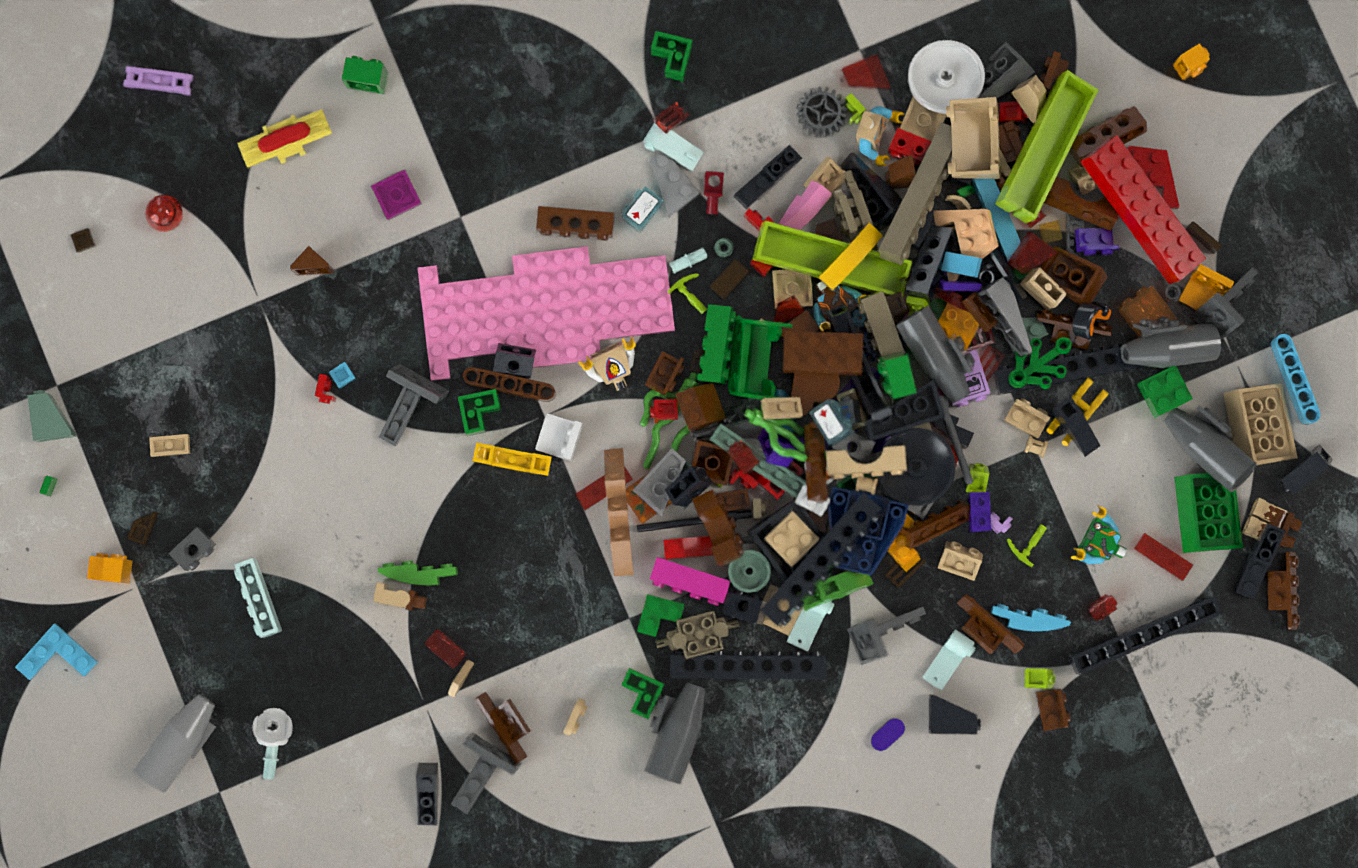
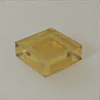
M1059 221L1039 225L1043 244L1063 239Z

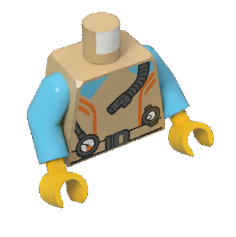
M881 106L873 107L870 112L864 111L856 138L860 152L871 160H875L876 166H887L884 160H890L888 155H878L888 119L890 118L895 123H902L898 120L899 115H904L903 112L892 111Z

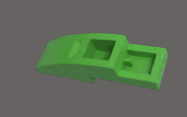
M403 561L402 565L394 566V563L382 564V568H378L379 573L391 579L425 586L440 585L439 577L458 575L457 567H452V564H443L440 569H433V566L421 567L422 571H419L418 564H413V561Z
M847 571L832 576L825 582L821 581L818 584L816 593L804 600L805 605L803 609L806 612L836 598L840 599L874 583L870 575L854 571Z

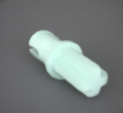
M701 248L688 255L685 253L683 257L669 262L675 274L687 267L691 268L693 264L706 259L707 254Z
M267 746L266 755L263 758L265 760L264 779L272 780L275 778L276 762L279 761L277 759L278 746Z

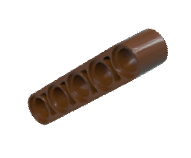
M474 367L467 368L463 373L464 381L472 387L486 390L496 389L500 393L543 402H551L556 396L554 387L545 382ZM471 372L477 373V379L473 382L467 379L468 374ZM494 376L496 378L495 384L487 385L486 379ZM508 380H512L515 383L514 387L510 390L505 388V382ZM525 385H533V391L531 393H524L523 388ZM545 388L552 390L550 397L542 396V391Z

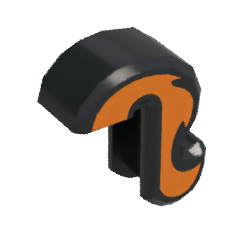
M1095 301L1091 304L1087 302L1081 304L1073 319V334L1088 340L1091 339L1095 327L1094 322H1108L1112 314L1111 307Z

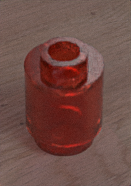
M1105 594L1093 602L1088 611L1095 621L1103 620L1117 610L1116 605L1118 603L1112 595L1108 596Z

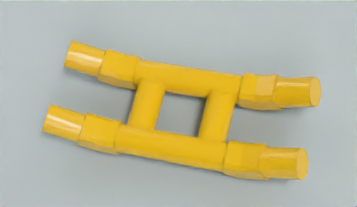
M1089 377L1071 397L1077 406L1085 411L1083 415L1086 420L1091 417L1109 395L1103 389L1090 405L1083 401L1081 397L1093 384V380ZM1056 417L1046 429L1049 434H1053L1060 425ZM1068 434L1062 440L1064 446H1068L1072 441Z

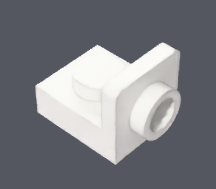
M803 485L795 503L822 516L827 509L830 498L827 497V501L823 503L807 500V486Z

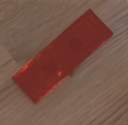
M625 467V481L627 484L633 478ZM605 475L574 494L585 511L607 497Z
M1143 533L1134 547L1135 551L1181 581H1184L1193 567L1192 563L1146 533Z

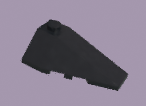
M850 152L840 166L843 171L851 170L854 181H856L858 189L862 192L873 226L878 231H881L893 221L903 200L893 188L856 154Z

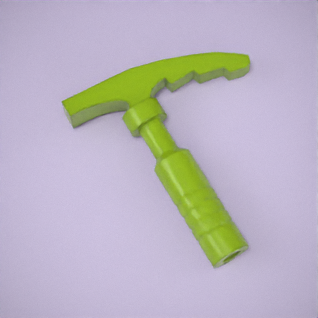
M691 274L680 279L667 291L670 294L673 290L679 289L701 314L707 310L683 285L688 280L698 277L699 274Z
M1040 524L1030 539L1028 547L1022 553H1019V550L1015 548L1009 538L1007 539L1013 553L1031 568L1034 564L1026 556L1030 555L1031 549L1036 546L1047 528Z

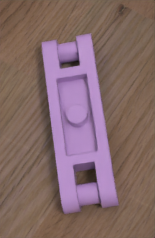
M126 67L125 73L127 77L123 84L125 87L174 92L184 95L191 94L190 82L193 81V75ZM135 75H139L138 81L134 80ZM178 80L183 81L182 86H177Z

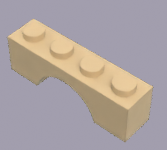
M905 446L885 447L880 458L870 464L856 463L850 458L846 450L826 452L828 476H833V479H844V475H852V478H862L864 474L871 473L872 477L883 476V472H891V475H902L903 471H907Z

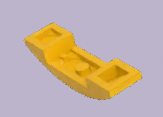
M869 222L818 278L833 291L864 259L883 235Z
M476 442L472 461L548 476L552 457Z

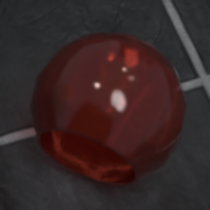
M159 195L153 197L148 202L145 209V217L151 228L159 232H169L180 225L183 218V210L176 198L170 195Z

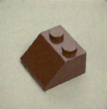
M713 383L695 386L675 394L690 432L727 419Z

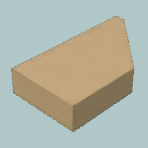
M470 660L466 661L454 679L448 692L450 696H456L474 665Z

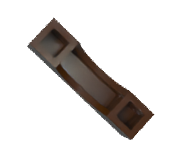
M1058 176L1044 201V204L1108 231L1112 230L1119 218L1118 213L1106 197L1095 202L1086 201L1074 193L1069 181Z

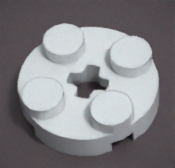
M270 708L255 718L253 732L259 744L274 747L287 743L288 738L292 734L293 726L290 717L283 710ZM272 724H275V726L277 727V729H275L274 731H270V729H268V727H271Z

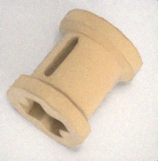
M1029 436L1024 452H1032L1043 458L1048 441L1041 442Z
M858 478L855 491L863 490L875 495L878 478Z

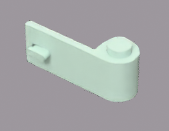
M656 121L643 140L645 148L652 152L655 150L661 151L690 171H693L704 153Z
M829 601L806 612L802 608L787 642L808 652L825 614L831 613L834 603Z
M955 629L922 678L942 691L961 661L966 656L970 657L976 649L973 646L975 642Z

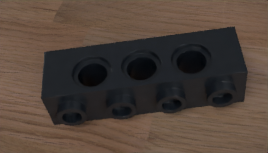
M930 225L923 246L918 250L916 264L912 265L911 277L905 284V291L908 296L926 299L927 303H931L943 272L941 269L945 252L951 251L955 241L951 228Z

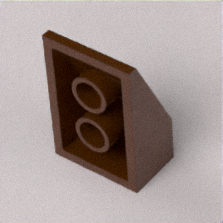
M1057 246L1053 247L1041 266V269L1059 285V288H1062L1067 293L1065 297L1079 305L1085 302L1091 304L1108 277L1102 267Z

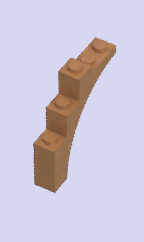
M623 448L604 450L605 485L614 576L634 575Z

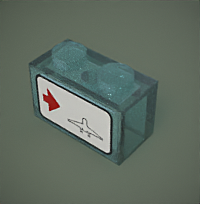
M646 186L642 190L638 189L633 196L635 200L631 205L627 204L621 212L623 213L622 220L639 233H641L663 205V199Z
M827 399L809 413L828 444L837 445L854 433L851 428L853 425L847 417L843 416L841 405L837 401Z

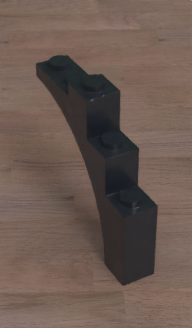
M845 304L827 310L833 333L857 334ZM862 349L861 376L850 375V378L855 384L864 410L868 411L873 421L886 418L887 415L892 414L875 380Z

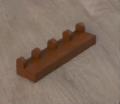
M811 422L804 426L805 455L807 456L805 461L807 500L823 503L827 501L824 432L817 422Z
M960 499L957 501V505L952 508L945 506L943 508L944 512L940 514L931 513L929 514V519L923 522L917 520L914 522V526L909 529L906 527L901 528L900 531L905 536L906 547L911 550L969 521L970 504Z

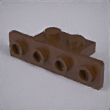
M1037 310V321L1054 324L1050 342L1056 343L1059 338L1066 337L1070 339L1072 347L1088 350L1091 339L1088 340L1073 334L1072 323L1074 318L1068 314L1058 315L1053 314L1049 310ZM1094 322L1093 333L1112 336V326L1104 322Z
M1286 552L1287 571H1268V610H1287L1288 629L1297 630L1300 624V616L1297 614V606L1300 603L1299 595H1297L1299 577L1296 575V567L1299 565V560L1295 552Z
M965 594L957 602L961 608L971 615L961 629L988 653L992 654L1001 642L1015 654L1024 647L1025 644L1018 636L1012 634L1004 624L991 616L990 612L983 609L974 598Z
M486 692L477 696L475 701L479 709L485 714L489 725L494 728L499 740L508 750L510 757L515 763H519L527 758V754L517 740L531 732L511 699L496 707Z

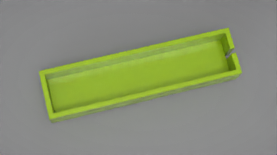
M1068 70L1058 75L995 202L996 206L1008 213L1013 211L1012 215L1024 223H1029L1037 218L1099 89Z
M764 221L761 224L752 260L818 278L848 247L849 243ZM871 250L840 284L871 293L883 291L884 296L901 291L904 296L906 281L903 279L908 278L912 261L904 259L902 265L880 258L878 251Z

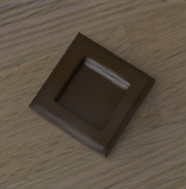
M89 228L70 234L77 253L96 247Z

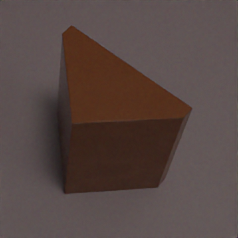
M310 246L290 265V270L296 276L335 274L330 264Z

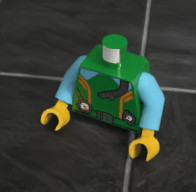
M1097 505L1099 507L1098 513L1092 511V515L1098 518L1092 519L1079 547L1073 549L1077 551V556H1071L1072 559L1080 560L1089 565L1102 564L1105 560H1110L1112 554L1122 559L1127 551V548L1118 544L1121 535L1117 525L1107 514L1106 508Z

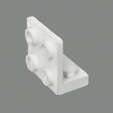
M546 414L535 449L572 461L583 423Z

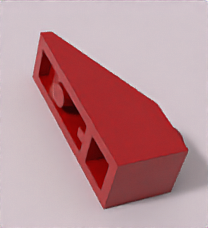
M710 536L663 540L665 560L714 556L711 550L713 544Z

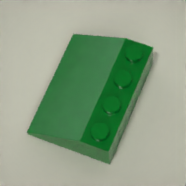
M1209 473L1174 477L1183 554L1243 548L1236 490L1233 492L1228 491Z

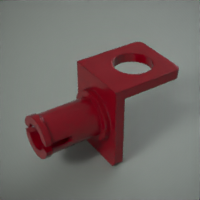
M705 172L704 195L707 196V214H718L719 197L723 196L724 172ZM711 176L719 177L720 182L717 186L709 184L708 180Z

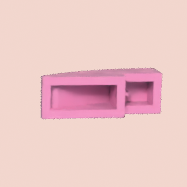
M811 181L802 196L796 195L779 224L798 230L802 229L820 211L832 193L821 184Z

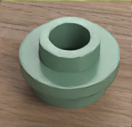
M727 238L719 239L714 247L716 254L720 257L730 256L733 252V243ZM722 245H726L728 249L726 251H722L720 247Z

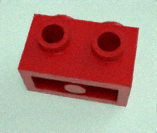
M897 128L888 153L891 154V157L898 160L912 155L914 166L919 167L932 141Z

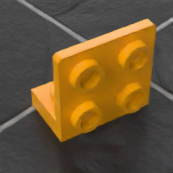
M1200 264L1194 269L1179 301L1197 310L1217 292L1223 296L1232 288L1234 281Z
M954 302L947 303L938 321L948 338L954 333L957 337L961 336L966 345L964 346L965 351L980 327L967 309Z

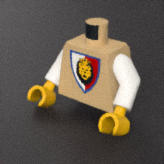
M630 336L631 340L628 342L623 338V344L619 341L592 355L586 356V362L581 363L579 361L578 363L587 375L597 382H605L606 385L614 383L617 390L627 387L624 377L631 373L630 369L633 367L635 341L632 336Z

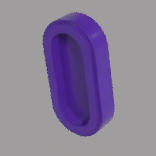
M890 719L872 735V747L878 751L888 749L904 734V723L900 719Z

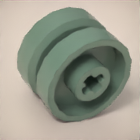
M745 550L743 557L730 562L728 568L729 580L733 587L745 593H753L762 589L768 582L771 573L770 564L766 557L754 550ZM747 568L753 570V573L751 575L746 574L745 571Z

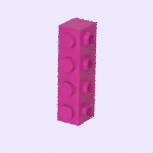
M658 557L650 576V580L653 581L652 584L663 588L664 585L671 587V591L682 594V591L690 593L689 597L698 600L704 597L708 599V603L719 606V603H724L730 584L729 580Z

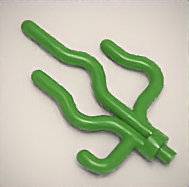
M691 372L689 379L685 378L680 390L675 393L667 392L664 396L653 389L650 390L644 398V414L640 425L645 427L648 424L653 397L677 399L676 393L699 385L696 382L698 375ZM677 400V407H678V413H679V411H680V406H679V403H678V400ZM659 420L658 423L654 424L652 429L653 441L643 464L644 469L651 467L660 444L659 432L661 427L670 424L674 420ZM687 424L678 431L671 445V448L676 452L683 437L690 433Z
M762 404L761 411L758 409L753 411L746 410L745 416L749 418L750 423L756 426L760 425L767 430L770 436V444L778 454L784 457H793L803 462L807 460V456L803 454L805 453V445L794 434L781 426L786 425L803 437L804 428L789 418L764 419ZM777 434L787 438L797 450L781 447L778 443Z

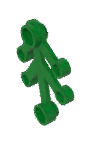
M1066 337L1059 338L1056 341L1055 348L1040 359H1038L1042 341L1038 338H1033L1030 342L1032 349L1030 366L1024 370L1023 364L1027 355L1019 357L1018 353L1015 352L1016 369L1009 374V383L1016 388L1024 387L1026 384L1040 385L1043 389H1048L1052 383L1049 376L1041 378L1030 375L1038 372L1055 374L1057 378H1064L1067 372L1065 366H1048L1045 364L1059 354H1067L1071 350V341ZM1033 343H1038L1039 346H1033ZM1063 370L1064 373L1060 374L1057 371ZM1019 377L1022 380L1016 381L1015 378ZM1046 380L1049 384H1043L1042 382Z

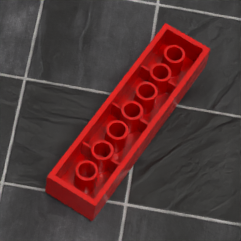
M1118 135L1103 142L1080 161L1168 284L1181 281L1206 259Z

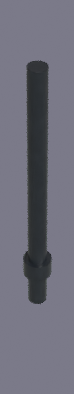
M734 510L727 513L729 518H734L735 522L739 519L752 518L751 510L741 512ZM700 517L641 524L637 525V532L700 525L703 522Z

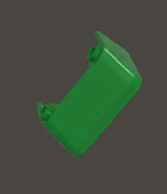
M738 319L736 321L728 390L731 395L762 400L764 398H784L774 396L776 387L772 380H767L771 341L776 342L782 335L781 327L792 328V324Z

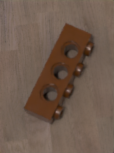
M1135 106L1124 109L1120 114L1106 119L1098 126L1091 127L1081 135H1077L1069 152L1082 168L1084 166L1080 161L1106 140L1118 135L1123 144H1126L1146 133L1147 121Z
M538 206L536 230L540 232V235L551 236L552 233H556L560 237L578 235L580 239H589V236L597 237V240L608 241V238H613L615 214L614 212ZM555 218L562 220V223L557 227L551 224ZM573 220L581 222L578 228H572L570 223ZM591 222H598L600 224L596 230L590 229L589 225Z

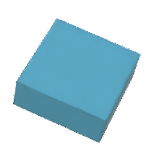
M346 362L329 372L339 389L356 379Z

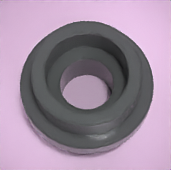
M1167 284L1162 289V297L1166 302L1174 303L1179 300L1181 290L1176 284ZM1169 290H1172L1174 292L1173 297H1170L1168 295Z

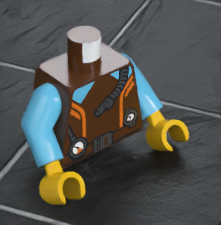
M822 281L818 283L815 287L821 295L815 299L813 315L820 331L824 332L825 329H829L832 332L827 310L845 304L851 314L854 310L858 309L859 298L867 295H862L857 290L845 285H838L832 291Z

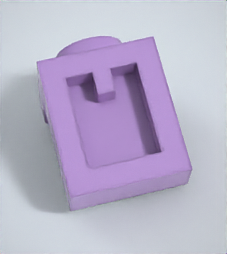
M991 512V529L997 534L1001 531L1005 533L1011 527L1009 522L1012 518L1009 516L1001 524L999 522L1001 519L994 512Z

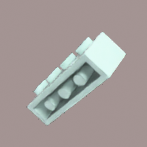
M251 558L235 564L236 570H234L237 580L241 582V593L243 598L247 599L249 605L247 610L250 617L254 619L255 624L253 626L257 636L266 638L282 632L257 559Z

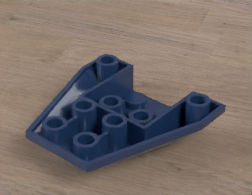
M832 486L830 502L828 504L830 530L863 493L868 495L884 510L882 518L877 523L873 522L870 525L868 534L864 538L860 537L855 542L857 546L853 551L847 552L843 556V562L837 567L872 576L904 525L909 504L863 491ZM865 512L858 515L859 522H864L867 519ZM848 527L845 530L846 537H851L854 533L853 527ZM835 542L832 545L834 552L839 551L841 548L840 542Z

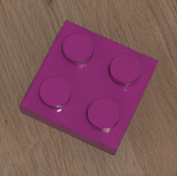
M405 169L371 185L387 220L393 219L422 204Z

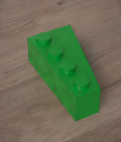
M708 304L705 323L707 335H704L702 343L705 354H702V357H700L699 365H701L702 374L698 373V381L725 384V380L729 379L730 369H727V362L731 361L732 350H729V344L733 342L734 336L731 326L732 323H735L736 312L733 311L732 307Z

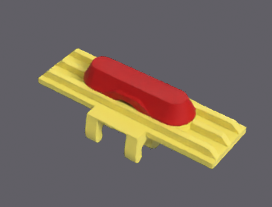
M318 110L296 119L294 114L290 115V118L271 126H263L264 133L239 142L238 146L247 168L278 156L281 164H284L289 156L297 153L301 156L306 155L303 145L332 134L323 110Z

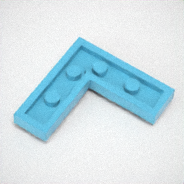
M53 624L15 668L27 679L32 680L57 652L82 676L86 677L98 661L61 627Z

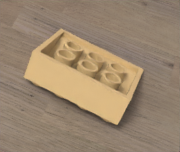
M1282 383L1237 389L1223 393L1229 424L1232 429L1231 433L1234 436L1233 443L1257 463V466L1298 458Z

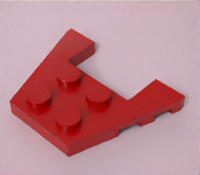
M1128 146L1127 149L1154 187L1162 188V198L1170 209H1179V201L1167 150Z

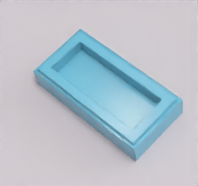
M945 252L941 270L978 278L982 259Z

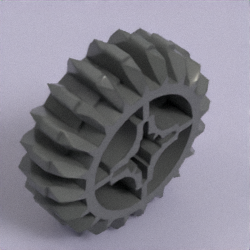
M819 86L817 92L812 88L810 89L811 95L805 92L804 97L806 99H799L801 104L797 105V109L800 111L796 113V116L802 117L798 120V123H805L802 129L806 130L809 128V135L815 131V137L822 133V137L825 138L826 132L833 136L832 129L839 132V126H844L845 123L842 120H846L847 115L843 113L847 112L848 109L842 107L846 103L845 100L839 101L842 97L841 94H838L836 97L834 96L836 90L833 89L829 93V87H826L824 92ZM822 99L819 105L808 106L812 101ZM827 100L835 105L837 112H834V109H830L827 106ZM824 104V115H822V118L820 120V109H822V105ZM806 112L816 117V124L809 120ZM836 118L831 124L822 126L824 120Z

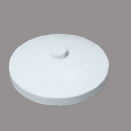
M950 40L933 42L923 47L912 59L908 73L909 88L914 98L923 107L946 114V106H950V100L978 98L982 92L985 79L984 67L979 56L968 46Z

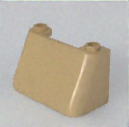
M996 97L950 100V106H946V115L951 119L952 163H948V174H952V178L1000 179L999 117Z

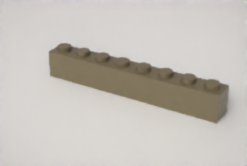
M940 124L879 247L880 258L902 265L904 259H908L911 251L910 247L912 243L917 241L918 231L920 227L924 226L928 211L930 212L933 208V200L936 195L940 194L941 184L949 175L948 163H952V131L950 125Z
M883 291L859 298L858 309L860 314H864L866 318L864 326L867 333L870 332L873 339L870 342L873 350H877L879 357L898 352L905 353ZM904 396L898 398L890 397L892 404ZM929 422L913 427L924 428L932 431Z

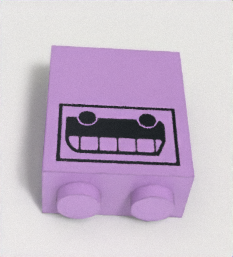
M977 349L969 351L975 359V366L973 372L965 374L970 394L955 403L950 400L952 406L964 407L969 405L968 401L974 399L976 402L986 400V396L990 394Z

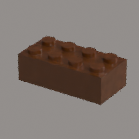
M785 331L783 373L861 376L863 334Z

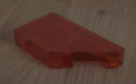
M795 295L777 304L772 322L784 323L804 312L803 306Z

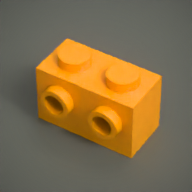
M1199 43L1179 56L1173 66L1182 80L1191 75L1194 78L1203 72L1207 67V62L1210 60L1209 52Z

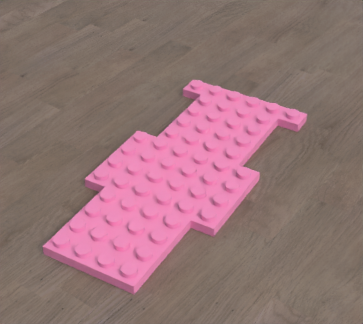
M588 246L512 256L514 275L439 284L437 265L418 268L431 381L451 379L449 360L496 354L498 343L536 349L533 368L578 363L579 361L586 362V356L601 350V340L675 331L671 296L667 292L670 288L665 255L590 265Z

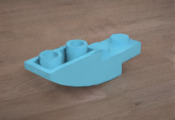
M997 604V607L992 606L990 611L992 615L1008 619L1006 627L1016 630L1049 631L1069 626L1071 623L1066 620V616L1055 614L1054 617L1048 615V611L1037 608L1036 611L1031 610L1029 617L1027 612L1017 609L1016 612L1008 610V606Z

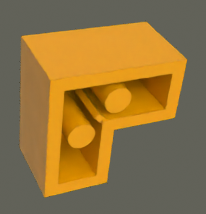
M906 514L902 528L906 527L909 529L914 526V520ZM899 531L887 552L907 572L920 560V557L914 548L910 550L906 547L905 536Z
M96 553V556H90L87 579L130 584L132 561L127 560V556L111 554L109 558L108 554Z

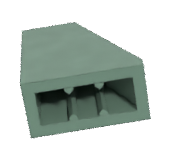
M45 390L34 391L33 395H27L33 441L45 442L76 437L74 429L51 394L45 393Z

